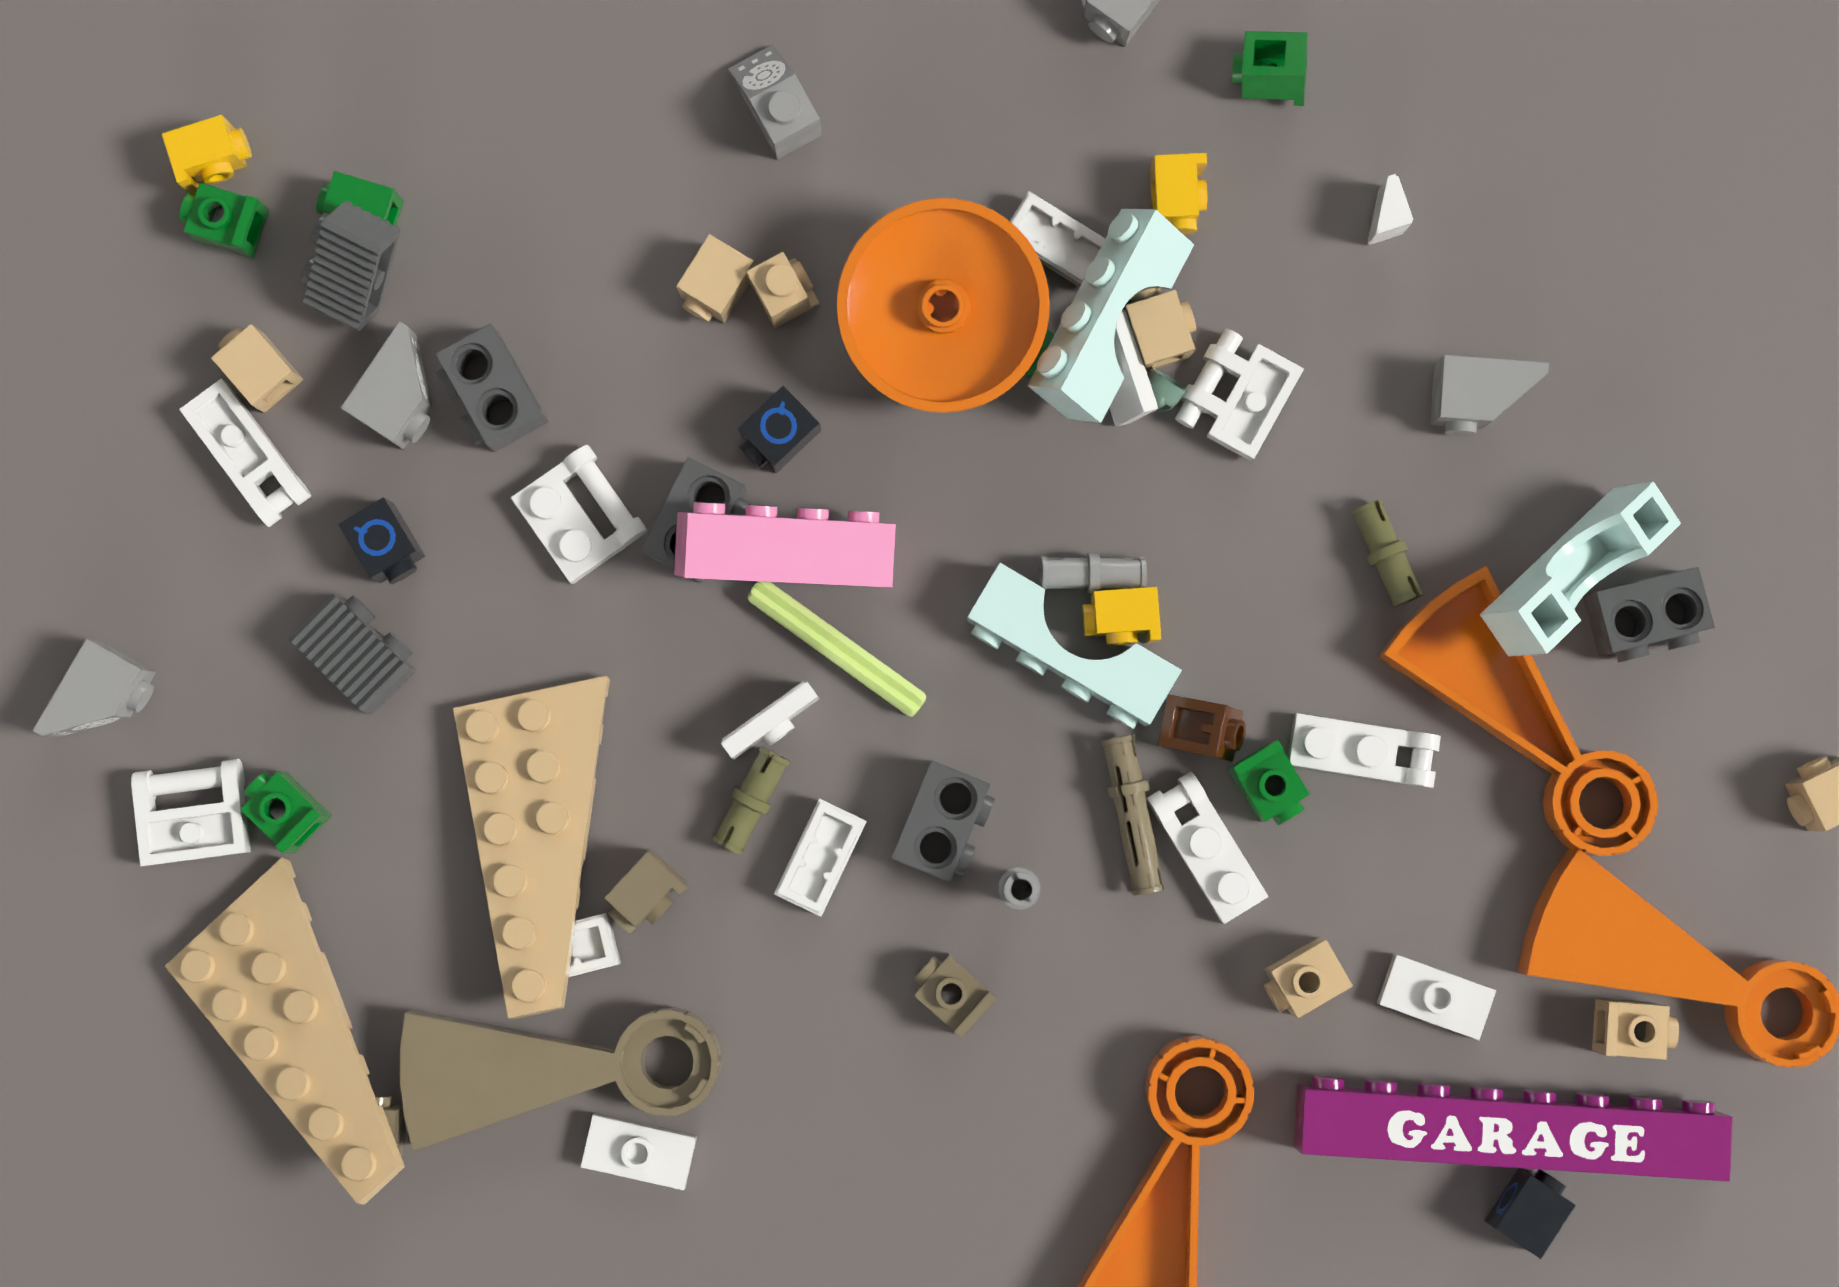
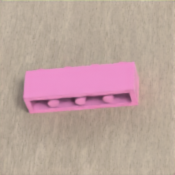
M693 502V513L677 512L674 575L698 579L892 587L896 524L879 523L880 512L848 511V521L828 520L829 510L797 508V518L777 517V507L746 505L745 515L725 514V504Z

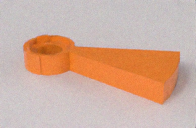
M1487 566L1449 586L1422 606L1396 632L1378 658L1551 774L1544 789L1543 809L1545 820L1550 830H1553V834L1561 844L1569 849H1580L1588 856L1618 855L1628 852L1639 845V842H1642L1651 832L1656 821L1654 817L1657 816L1658 811L1657 792L1654 790L1655 785L1650 774L1641 765H1638L1637 761L1622 753L1615 751L1580 753L1532 655L1508 657L1480 616L1501 595ZM1595 778H1602L1612 782L1617 786L1623 797L1624 807L1622 815L1614 825L1607 829L1592 826L1580 812L1579 799L1581 791L1588 782Z
M1580 849L1567 850L1549 877L1536 903L1524 937L1517 973L1723 1004L1725 1022L1729 1034L1737 1046L1753 1058L1775 1066L1789 1068L1808 1066L1818 1061L1819 1057H1824L1833 1048L1838 1039L1839 994L1831 981L1827 980V977L1818 969L1799 962L1770 959L1759 961L1738 974ZM1787 987L1796 994L1801 1002V1022L1796 1030L1789 1035L1776 1038L1762 1024L1760 1014L1762 1003L1767 995L1774 990Z
M1184 1036L1183 1039L1178 1038L1165 1045L1150 1063L1146 1075L1145 1097L1149 1110L1160 1127L1168 1133V1136L1076 1287H1197L1200 1146L1216 1145L1231 1138L1245 1124L1254 1103V1087L1252 1086L1253 1080L1250 1070L1243 1059L1226 1043L1215 1038L1211 1039L1209 1036ZM1196 1066H1205L1216 1070L1221 1075L1224 1084V1095L1219 1106L1203 1115L1189 1114L1182 1110L1175 1098V1087L1180 1076L1188 1069Z

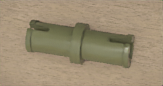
M1379 499L1375 502H1370L1352 511L1351 515L1355 518L1370 552L1366 557L1370 567L1376 566L1392 601V607L1404 605L1423 596L1424 592L1420 588L1405 555V552L1409 550L1405 540L1399 541L1384 508L1383 500Z
M760 746L759 753L741 787H734L730 795L734 800L717 833L712 838L717 844H725L726 849L742 855L744 847L761 814H768L772 806L768 801L784 770L791 762L783 756H777L776 752Z

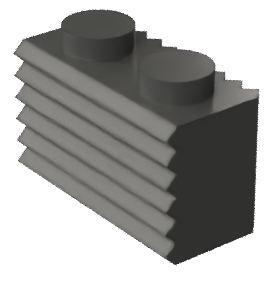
M343 202L330 214L323 213L316 222L311 235V240L317 243L314 251L316 254L306 264L301 277V283L307 286L302 303L360 331L379 312L400 233L399 226L391 225L388 220H381L380 216H372L370 211H363L360 206H353L351 202Z
M332 594L289 640L360 711L373 714L415 672L416 669L407 661L412 652L391 632L383 638L369 624L375 618V615L355 596L352 595L346 601L343 597Z

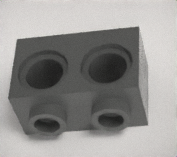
M491 323L436 353L443 366L441 370L436 372V375L451 400L457 396L461 398L468 411V414L462 416L461 419L476 445L485 441L486 445L496 452L549 422L501 335ZM478 356L487 358L488 368L481 378L476 380L465 379L464 367L471 358ZM500 401L511 402L513 414L510 420L503 425L490 424L489 411L491 407Z
M687 457L640 551L645 556L674 570L677 512L693 513V502H697L700 492L708 487H717L725 493V514L745 515V507L751 503L744 499L747 493L745 485ZM691 578L699 583H701L703 580L698 578Z
M1699 567L1583 596L1598 655L1603 656L1616 653L1618 663L1650 655L1647 645L1664 640L1667 642L1668 650L1700 643L1698 632L1715 628ZM1670 597L1679 600L1684 607V618L1680 624L1673 623L1666 615L1665 606ZM1620 609L1627 611L1634 620V630L1629 637L1621 635L1615 627V616Z
M931 760L891 859L947 882H951L954 873L964 876L975 850V846L967 844L969 835L974 824L984 827L995 801L994 797L987 795L990 784ZM949 784H961L970 793V805L961 814H950L941 806V791ZM931 832L943 833L951 844L949 856L940 863L928 862L920 853L922 839Z

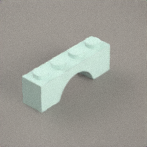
M1121 209L1118 216L1110 224L1108 235L1095 260L1087 267L1084 280L1071 305L1062 314L1061 324L1047 350L1042 353L1037 362V369L1028 387L1067 419L1102 422L1124 380L1116 359L1114 347L1116 324L1123 307L1134 294L1144 288L1159 287L1171 289L1194 246L1189 239L1156 209Z
M1654 481L1613 488L1490 604L1480 616L1508 657L1547 654L1581 621L1575 612V608L1580 599L1595 584L1622 566L1648 556L1681 522Z
M999 563L967 617L966 621L975 626L971 634L995 649H998L1002 642L1020 652L1016 659L1017 662L1041 676L1049 669L1064 678L1065 681L1061 687L1075 697L1088 703L1093 695L1110 706L1106 713L1108 716L1128 728L1134 729L1137 722L1145 727L1150 725L1182 670L1137 643L1122 654L1103 660L1085 659L1069 653L1056 642L1046 625L1043 609L1045 589Z

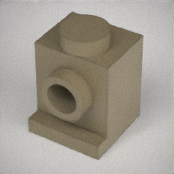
M653 850L647 851L605 896L604 899L613 906L607 913L620 927L631 934L645 920L654 925L674 904V901L668 895L673 890L679 895L684 894L691 885Z
M949 953L942 961L933 956L913 978L920 985L914 992V996L961 1039L997 1000L995 994ZM954 983L961 988L962 995L957 1002L947 1003L942 999L941 990L946 984Z

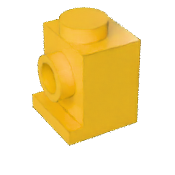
M222 114L162 133L176 181L188 193L196 194L199 186L198 182L203 181L206 184H215L232 178L235 170L247 167L245 159L252 157L250 145L241 127L235 129Z
M1207 153L1154 155L1150 166L1152 209H1156L1183 235L1197 232L1199 211L1207 210V183L1205 179L1198 180L1197 176H1202L1207 165Z
M1157 587L1094 591L1091 594V604L1082 605L1085 636H1106L1107 645L1138 643L1137 634L1144 633L1146 644L1157 643L1161 640Z

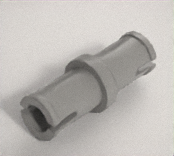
M1087 552L1086 558L1040 557L1039 586L1045 590L1086 589L1087 594H1092L1100 589L1146 588L1147 562L1145 557L1100 558L1098 552Z
M1015 867L1009 869L1002 875L998 883L1000 899L1012 909L1023 910L1029 908L1036 903L1040 895L1041 886L1039 879L1027 868ZM1016 879H1024L1027 883V891L1021 898L1013 897L1011 894V886Z

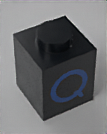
M782 386L738 428L741 437L745 440L739 448L760 470L768 464L778 473L821 432L820 423Z
M384 497L338 524L369 577L380 583L388 580L389 584H394L407 578L417 570L415 562L425 557L395 504Z
M1518 1168L1484 1221L1541 1259L1576 1205L1561 1195L1567 1186L1551 1175L1538 1169L1535 1175L1532 1176Z

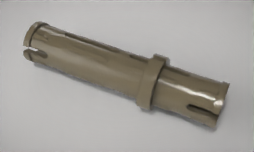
M1135 734L1101 740L1111 787H1107L1108 798H1114L1133 896L1166 889L1162 879L1145 791L1150 789L1148 780H1142L1134 740Z

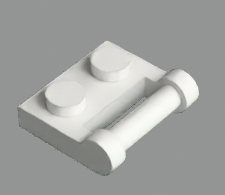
M589 445L575 450L559 465L511 497L571 584H574L632 544L648 530L639 517H632L595 464L597 456ZM577 475L616 529L605 540L565 484Z
M240 759L223 760L221 766L157 775H154L151 770L134 772L132 774L131 787L140 866L251 852L247 816L240 810L245 805L243 794L245 774ZM222 787L224 802L156 811L155 799L158 795Z

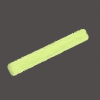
M757 581L747 597L751 604L901 712L913 717L924 704L926 695L923 691L771 582Z

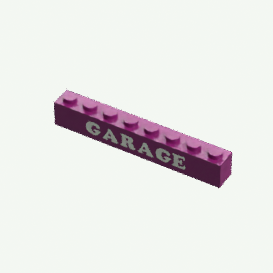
M1312 1076V1085L1297 1084L1294 1148L1305 1155L1730 1182L1733 1117L1715 1111V1102L1703 1100H1682V1109L1663 1108L1662 1099L1643 1096H1629V1105L1609 1104L1608 1095L1594 1093H1576V1102L1556 1101V1092L1525 1089L1522 1099L1503 1097V1089L1496 1087L1471 1086L1470 1095L1450 1094V1085L1418 1083V1092L1397 1091V1082L1366 1079L1365 1088L1344 1087L1343 1078Z

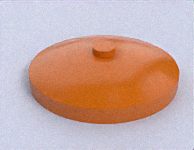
M933 198L916 201L899 207L878 220L863 234L851 251L844 265L837 293V317L841 337L852 362L872 386L890 399L902 405L928 412L947 413L973 409L998 398L1011 389L1025 375L1035 361L1042 347L1049 321L1050 300L1046 275L1041 261L1028 239L1008 219L994 210L971 201L956 198Z

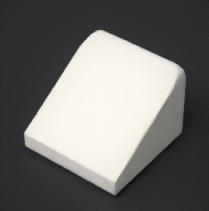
M1396 174L1388 176L1378 190L1368 236V245L1402 235L1412 224L1413 217L1399 176H1396Z

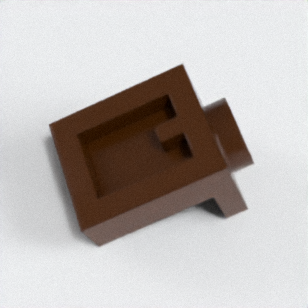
M1168 694L1157 746L1232 762L1235 751L1241 749L1245 739L1246 726L1242 720L1243 711L1228 705Z

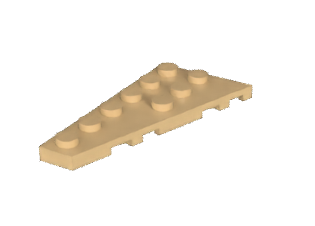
M608 676L453 708L509 1019L564 1009L573 949L572 936L576 909L579 906L581 892L579 886L583 860H585L595 792L599 745H601L604 727L602 724L604 707L610 684Z
M282 857L168 962L165 967L357 1204H366L405 1166L383 1107L378 1106L367 1075L370 1072L364 1056L359 1054L350 1029H353L328 960L325 953L320 951L310 922L313 920L307 904L302 902L294 882L296 875L290 860Z

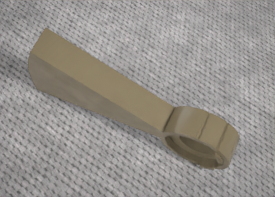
M677 1007L656 1009L643 1014L626 1028L620 1036L615 1049L418 1010L405 1012L400 1044V1089L404 1119L412 1150L416 1151L614 1081H616L623 1096L634 1107L646 1114L663 1115L664 1117L679 1116L704 1102L717 1083L722 1068L720 1042L715 1032L710 1029L711 1026L702 1017ZM663 1036L677 1037L685 1042L691 1050L694 1060L693 1069L689 1078L683 1083L673 1086L661 1085L654 1081L647 1073L644 1064L645 1051L650 1042L655 1038Z

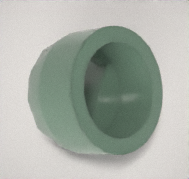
M1152 367L1147 374L1158 405V409L1155 411L1165 412L1171 410L1178 404L1186 389L1155 367Z

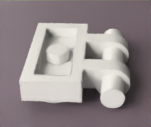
M1224 329L1217 344H1210L1203 356V360L1206 363L1194 385H1187L1186 392L1181 398L1184 403L1175 420L1193 429L1201 413L1214 417L1216 420L1206 437L1252 462L1304 368L1260 344L1256 346L1249 361L1235 354L1243 340L1242 336L1230 329ZM1224 372L1238 378L1226 402L1212 395Z

